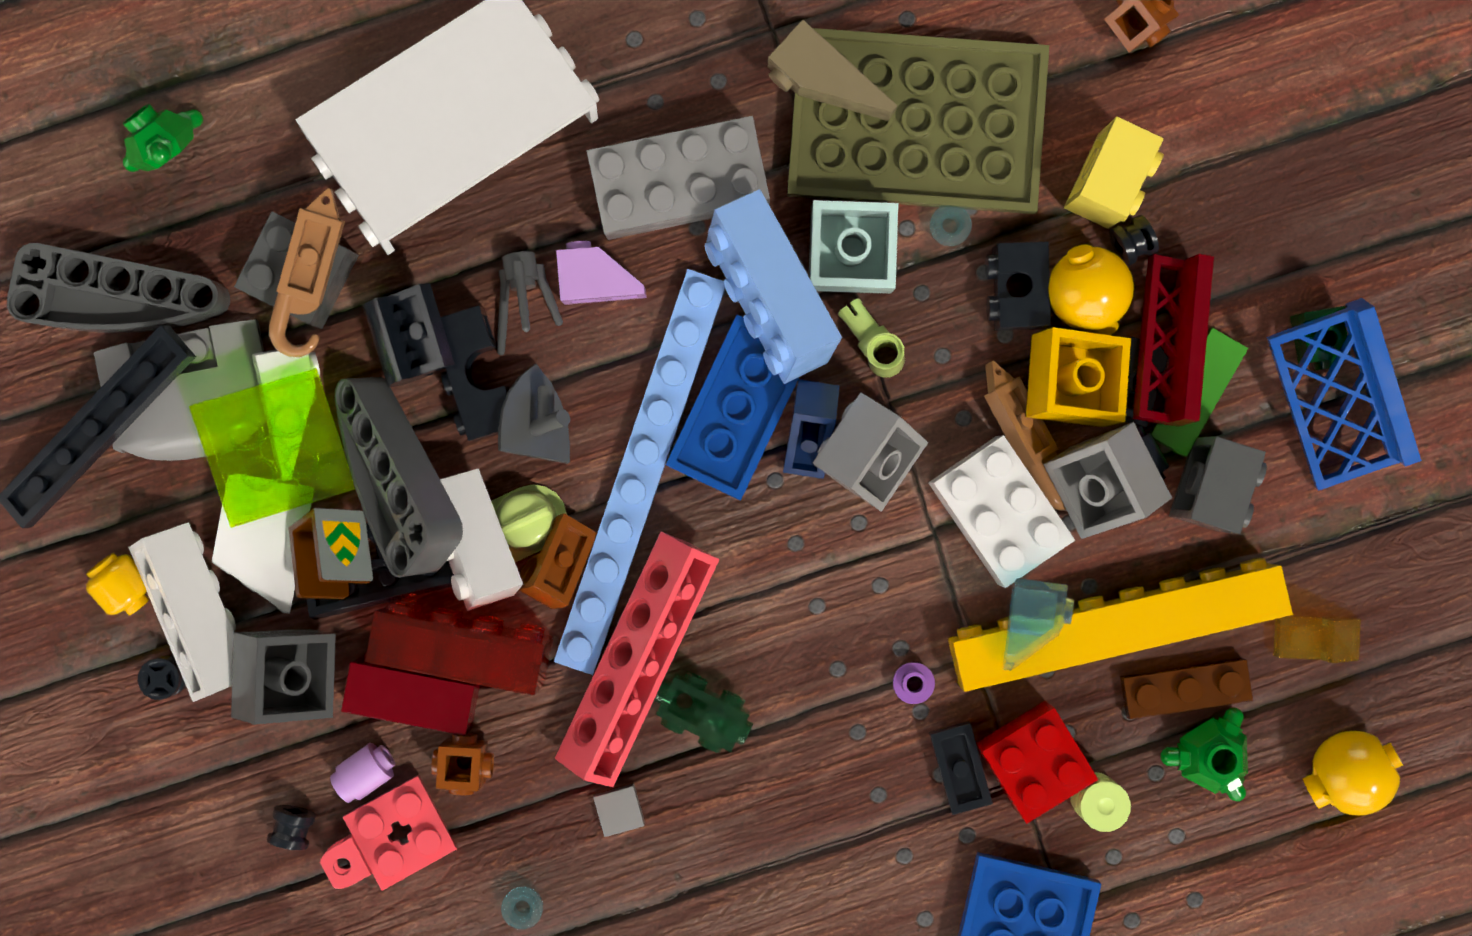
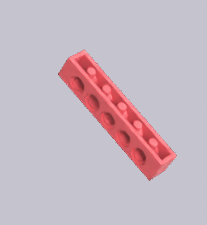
M662 531L555 757L558 762L584 781L609 787L614 786L720 560L689 542Z

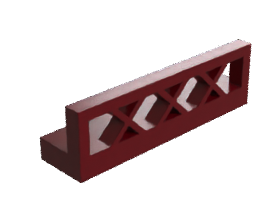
M1157 254L1148 257L1133 419L1176 427L1200 421L1214 256L1197 254L1185 260ZM1160 268L1177 271L1176 288L1170 293L1166 291L1159 281ZM1163 305L1173 318L1172 328L1165 334L1156 322V311ZM1159 346L1162 347L1169 357L1168 369L1162 374L1159 373L1152 363L1153 351ZM1156 386L1165 398L1164 413L1147 410L1149 392Z

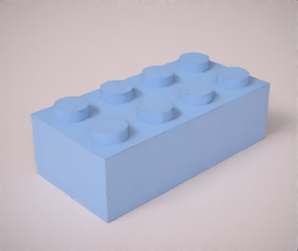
M759 189L715 209L706 240L707 243L704 245L706 254L712 265L715 267L719 265L725 275L724 285L733 302L739 301L746 314L744 315V323L749 334L754 339L758 337L765 349L763 353L764 360L773 375L778 374L783 384H786L827 364L842 336L761 190Z

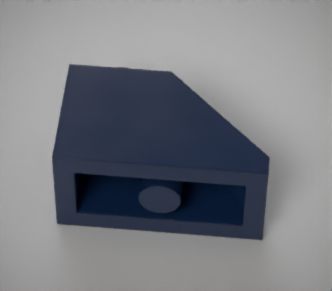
M798 379L783 473L824 479L825 472L815 466L813 462L818 456L821 444L834 433L839 385Z

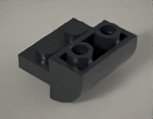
M430 283L418 284L388 297L375 298L363 305L387 387L403 386L433 375V372L455 365Z

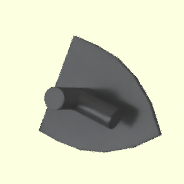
M534 364L521 374L507 392L500 412L498 451L568 464L570 463L568 430L570 415L563 409L552 383L537 364Z

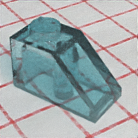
M1021 578L1015 579L1011 594L1003 670H1013L1056 638L1064 624H1071L1074 599L1066 598L1068 585Z

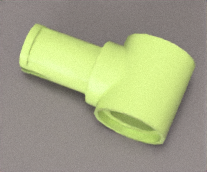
M859 298L850 302L851 309L855 315L847 305L843 307L838 316L843 319L860 341L858 347L867 357L871 371L883 378L898 374L905 362L904 345L901 339L889 333L884 325L879 327ZM882 347L893 348L898 354L897 358L889 364L879 363L874 355Z

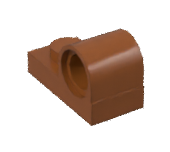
M565 513L556 516L552 530L547 536L541 553L531 557L519 573L523 582L519 591L550 609L568 606L597 533Z

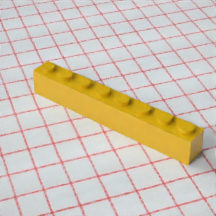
M1265 558L1252 559L1241 562V570L1226 573L1225 568L1209 569L1199 573L1201 579L1186 583L1184 577L1171 578L1160 581V589L1144 592V587H1133L1119 591L1120 598L1105 602L1103 596L1090 597L1078 601L1079 608L1063 611L1062 606H1052L1038 610L1039 617L1023 621L1022 615H1015L997 620L998 627L982 630L981 625H971L957 629L958 636L948 638L959 687L964 692L1293 615L1282 566L1266 563Z

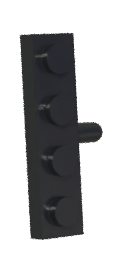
M366 523L368 539L375 544L377 559L371 560L373 580L369 583H348L349 596L345 599L306 598L309 617L317 620L452 587L451 577L454 574L449 561H446L437 572L405 577L392 575L377 546L369 524Z

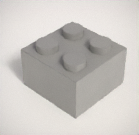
M860 393L855 402L849 404L844 410L842 421L831 437L821 444L818 456L813 464L844 488L882 512L928 442L900 416Z
M1134 422L1070 446L1043 464L1081 539L1144 519L1172 498Z

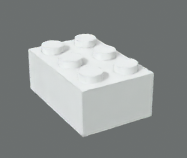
M1004 435L994 437L928 482L997 585L1004 588L1075 541Z

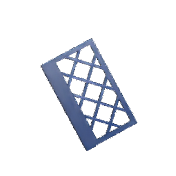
M1363 298L1346 303L1345 309L1266 337L1315 488L1318 491L1397 463H1401L1406 467L1422 461L1375 307ZM1345 321L1348 336L1340 350L1321 342L1330 326ZM1316 332L1313 338L1306 336ZM1297 338L1310 343L1299 365L1284 358L1281 344ZM1318 347L1337 355L1326 376L1306 369ZM1351 347H1353L1355 357L1348 354ZM1345 359L1358 364L1360 374L1352 388L1334 381ZM1287 367L1295 370L1292 377H1290ZM1303 374L1322 382L1311 403L1298 398L1295 392V388ZM1364 385L1367 395L1360 392ZM1330 386L1349 393L1337 414L1319 407ZM1357 397L1369 402L1372 408V412L1364 426L1346 419ZM1300 405L1307 408L1304 415L1302 414ZM1315 412L1334 420L1323 440L1308 433L1307 426ZM1375 423L1377 424L1379 432L1372 430ZM1342 424L1360 431L1349 452L1331 444ZM1370 435L1382 441L1386 454L1367 460L1358 456V453ZM1312 443L1319 445L1316 453L1314 451ZM1327 450L1346 457L1338 471L1322 476L1319 464ZM1354 461L1359 463V464H1356V465L1352 466V464H1353Z

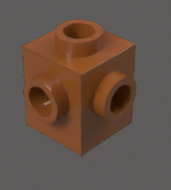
M1116 0L1119 7L1104 20L1127 51L1131 52L1147 42L1150 48L1172 32L1167 25L1176 19L1179 14L1174 8L1173 0Z
M467 733L465 736L452 734V738H447L438 746V749H434L431 771L432 775H436V789L449 790L448 793L452 795H472L474 791L481 789L486 782V778H492L494 753H488V741L477 740V734ZM460 756L472 757L471 766H463L460 763Z

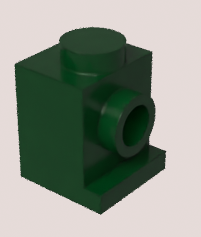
M1346 306L1290 316L1292 328L1345 309ZM1345 321L1330 326L1326 332L1328 345L1338 350L1341 349L1347 338ZM1316 332L1306 336L1313 338ZM1297 338L1294 339L1299 365L1310 343ZM1318 347L1310 363H1313L1314 371L1328 369L1337 355Z

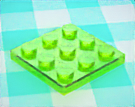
M316 367L189 405L230 528L355 489Z

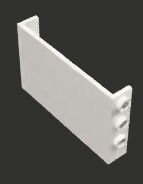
M484 0L296 119L302 132L317 152L315 156L311 157L312 161L325 180L331 176L335 178L341 187L334 191L348 213L355 209L364 220L358 227L372 247L380 243L387 255L395 251L389 241L390 239L585 114L591 123L598 119L596 103L599 101V97L595 89L587 79L582 82L573 72L576 66L567 50L563 46L558 49L549 38L552 36V32L544 18L540 14L533 16L522 0Z

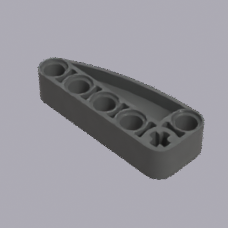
M40 243L26 244L17 252L7 296L8 311L19 321L66 330L99 333H135L155 331L160 325L170 326L171 328L192 325L223 315L230 305L228 289L223 284L203 276ZM41 259L46 260L44 269L39 268ZM87 263L89 267L88 277L80 282L77 277L78 269L82 264ZM128 271L130 274L129 286L121 291L118 286L119 276L123 272ZM169 279L172 290L166 298L161 299L158 294L159 285L164 280ZM210 287L213 292V299L208 306L202 308L199 303L200 292L204 288ZM37 295L40 306L34 314H31L29 303Z
M382 377L341 379L335 388V404L343 446L363 512L385 563L392 575L396 577L437 572L462 539L463 526L460 516L391 387H387L386 380Z

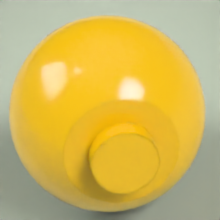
M1086 244L1073 247L1055 265L1050 275V305L1061 321L1077 330L1112 335L1117 331L1119 327L1118 321L1127 312L1133 298L1134 284L1128 266L1118 255L1104 248L1092 247Z
M1344 731L1329 737L1320 745L1312 761L1313 772L1304 777L1303 781L1319 809L1331 804L1345 814L1368 815L1383 809L1392 801L1400 784V775L1396 769L1403 766V763L1391 742L1382 745L1379 738L1370 733Z

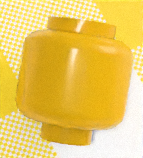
M113 552L86 573L90 578L86 584L87 592L108 615H115L125 611L130 616L149 601V598L145 595L147 591L133 557L128 554L117 557Z

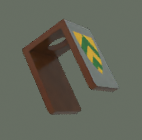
M313 508L288 528L295 591L298 598L345 599L349 596L348 583H369L373 580L366 520L363 511Z

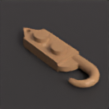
M327 188L306 209H299L277 288L278 294L269 323V337L273 346L280 353L289 357H302L310 354L316 348L319 341V336L313 334L304 345H293L287 340L285 332L290 313L298 315L309 314L316 311L323 302L345 221L340 220L331 188ZM326 196L330 199V202L327 205L323 202V199Z
M991 361L985 365L988 394L984 397L1009 444L1052 507L1056 510L1067 511L1043 465L1057 456L1056 451L1059 449L1043 419L1026 417L1028 391L1020 376L1013 378L996 362Z

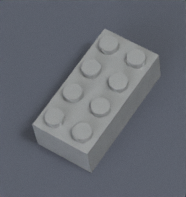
M753 116L587 150L603 231L607 240L712 219L715 209L759 189L768 204L770 202Z

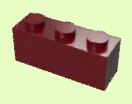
M365 653L364 658H358L350 662L341 712L464 736L472 729L481 681L470 679V672L450 668L446 669V674L430 671L431 665L418 661H406L405 666L389 663L390 657L375 653Z

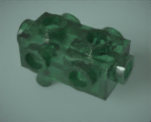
M686 671L684 676L675 673L672 681L664 678L654 699V702L660 704L656 715L662 718L661 725L678 734H683L684 730H687L699 736L697 742L716 753H720L722 748L731 752L735 743L744 744L753 726V723L747 720L750 711L743 707L745 699L725 689L721 696L706 689L708 681L690 671ZM680 694H688L692 697L693 703L691 706L683 708L678 705L677 697Z

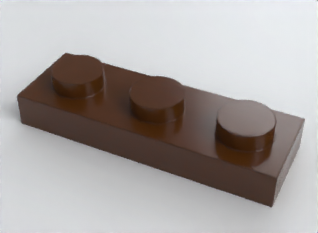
M1244 658L1120 676L1125 713L1128 719L1253 701L1248 663Z

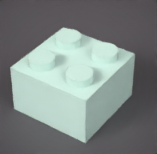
M813 200L810 223L809 278L816 291L888 294L894 291L896 288L898 203Z

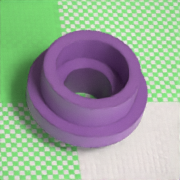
M906 663L899 667L894 674V691L906 703H922L934 691V676L929 668L921 663ZM913 676L920 677L922 681L921 687L916 691H911L907 688V681Z

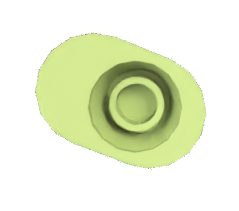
M532 484L520 487L491 501L515 562L541 551L547 536L552 530L556 516L563 513L566 514L563 501L557 493L546 486Z

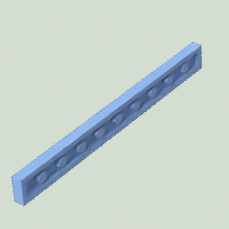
M687 269L554 659L555 663L593 675L725 291L724 281Z

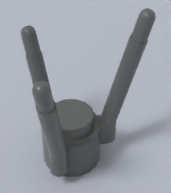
M515 252L502 257L504 269L499 270L501 286L497 333V353L499 355L505 353L510 286L512 291H517L521 325L524 332L530 330L526 290L536 287L535 280L538 281L555 324L557 326L563 324L558 306L546 279L544 264H536L534 252Z

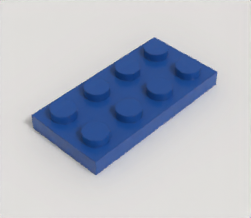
M736 315L667 460L666 466L741 501L799 377L783 384L778 374L773 375L765 363L763 356L765 349L759 338L754 339L745 326L744 317Z

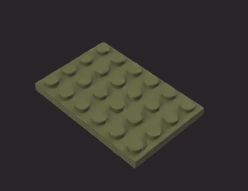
M813 28L897 105V109L894 115L887 121L798 96L795 93L787 196L1024 214L1037 213L1050 45Z

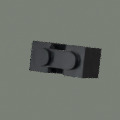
M1049 242L996 244L992 248V254H987L985 259L986 279H994V296H988L986 302L987 320L994 321V331L1041 330L1050 327ZM1009 277H1017L1024 282L1026 291L1023 297H1013L1008 293L1006 283Z

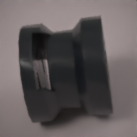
M1143 215L1132 218L1131 223L1125 227L1118 225L1109 229L1112 247L1116 255L1127 266L1136 263L1137 258L1143 254L1150 256L1159 251V243L1154 229Z
M165 655L149 660L142 665L138 672L137 681L139 688L145 696L151 699H166L179 694L186 688L173 655Z
M275 806L272 815L275 819L273 832L267 835V842L283 849L306 850L309 846V840L306 839L308 829L314 824L316 814L311 810L298 806Z

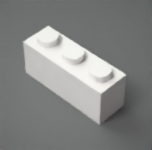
M479 469L440 479L460 516L463 526L462 539L447 559L454 574L451 577V584L455 596L458 600L464 601L467 611L514 596L523 585V582Z

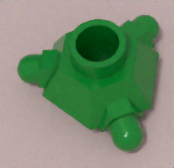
M147 104L137 110L123 122L125 128L130 132L124 139L126 146V155L123 158L124 168L130 172H136L139 169L151 171L160 168L170 161L194 138L193 129L201 126L203 123L202 113L196 109H190L177 114L166 109L156 112L151 104Z
M1231 707L1226 710L1223 718L1219 717L1217 720L1212 717L1180 738V743H1177V747H1168L1162 750L1160 754L1162 763L1167 766H1178V770H1181L1184 778L1215 794L1221 791L1222 794L1226 793L1232 801H1242L1246 796V789L1243 785L1245 779L1243 776L1248 774L1247 735L1243 734V729L1240 728L1244 718L1242 711L1236 707Z

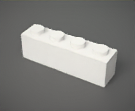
M188 522L142 538L128 547L192 701L195 702L231 687L233 640L236 624L232 613L227 608H224L218 594L220 591L219 582L215 573L212 570H208L202 555L204 547L199 535L192 531Z

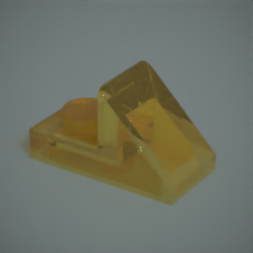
M1285 616L1275 619L1274 656L1278 658L1317 659L1329 663L1358 661L1361 619L1313 616Z

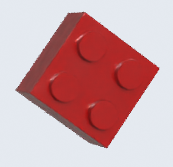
M1046 701L976 743L977 748L1015 810L1026 824L1099 780L1056 709Z

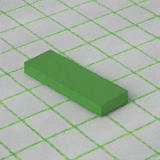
M1214 328L1208 329L1200 421L1180 427L1154 423L1150 432L1155 441L1183 457L1188 455L1246 354L1247 347Z

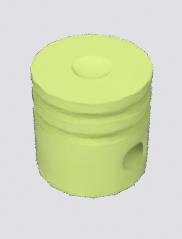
M1095 773L1099 780L1071 797V804L1074 811L1091 828L1100 832H1111L1120 828L1127 821L1131 812V802L1127 792L1113 779L1102 773Z

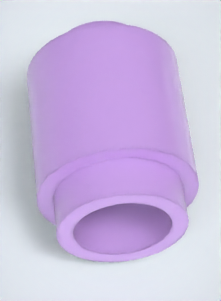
M369 743L336 766V772L330 775L331 784L345 802L350 803L354 799L361 800L394 776L392 767L395 766V760L385 746L380 745L377 747L373 743Z

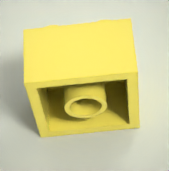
M1119 117L1113 119L1098 133L1064 209L1107 229L1120 221L1124 222L1129 214L1134 216L1145 196V192L1140 190L1147 176L1152 177L1162 161L1163 153L1158 150L1164 138Z

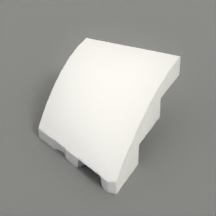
M229 472L212 563L227 574L237 578L253 592H257L281 612L290 613L295 582L288 528L310 511L314 487Z

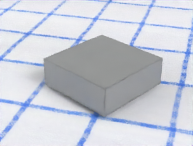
M634 784L594 795L593 798L604 837L645 826V820Z

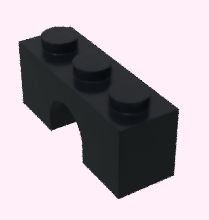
M478 305L441 317L455 365L447 367L446 371L441 372L442 382L447 395H454L459 411L453 412L459 434L461 436L467 435L468 441L473 442L498 435L501 408L507 392L510 390L506 386L492 390H481L472 379L471 369L475 359L485 352L497 349L486 310Z

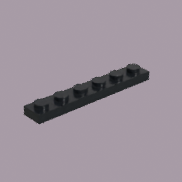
M160 325L0 493V503L22 529L33 527L196 358V355L170 326Z

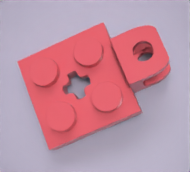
M418 774L345 814L343 819L351 834L331 845L322 856L320 864L335 889L349 887L373 873L380 889L383 891L457 850V845ZM398 821L401 826H406L407 824L411 826L412 831L407 834L408 842L401 843L398 839L393 841L390 838L389 834L393 832L392 824ZM338 859H347L351 867L342 868L338 864Z

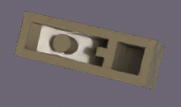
M804 20L793 29L768 57L767 67L771 70L768 75L785 92L791 88L798 96L887 121L894 115L897 109V105Z

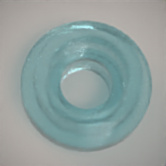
M940 207L934 212L930 220L931 235L938 243L944 246L961 244L967 239L972 228L971 218L964 208ZM953 219L957 223V231L954 233L946 232L943 228V221Z
M529 887L514 888L503 899L501 905L502 916L506 923L515 929L531 928L537 924L542 916L543 901L540 895ZM518 901H526L530 905V911L520 913L516 909V903Z

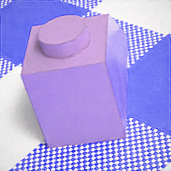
M590 241L566 243V250H556L560 301L564 305L647 298L644 285L602 249L591 247Z

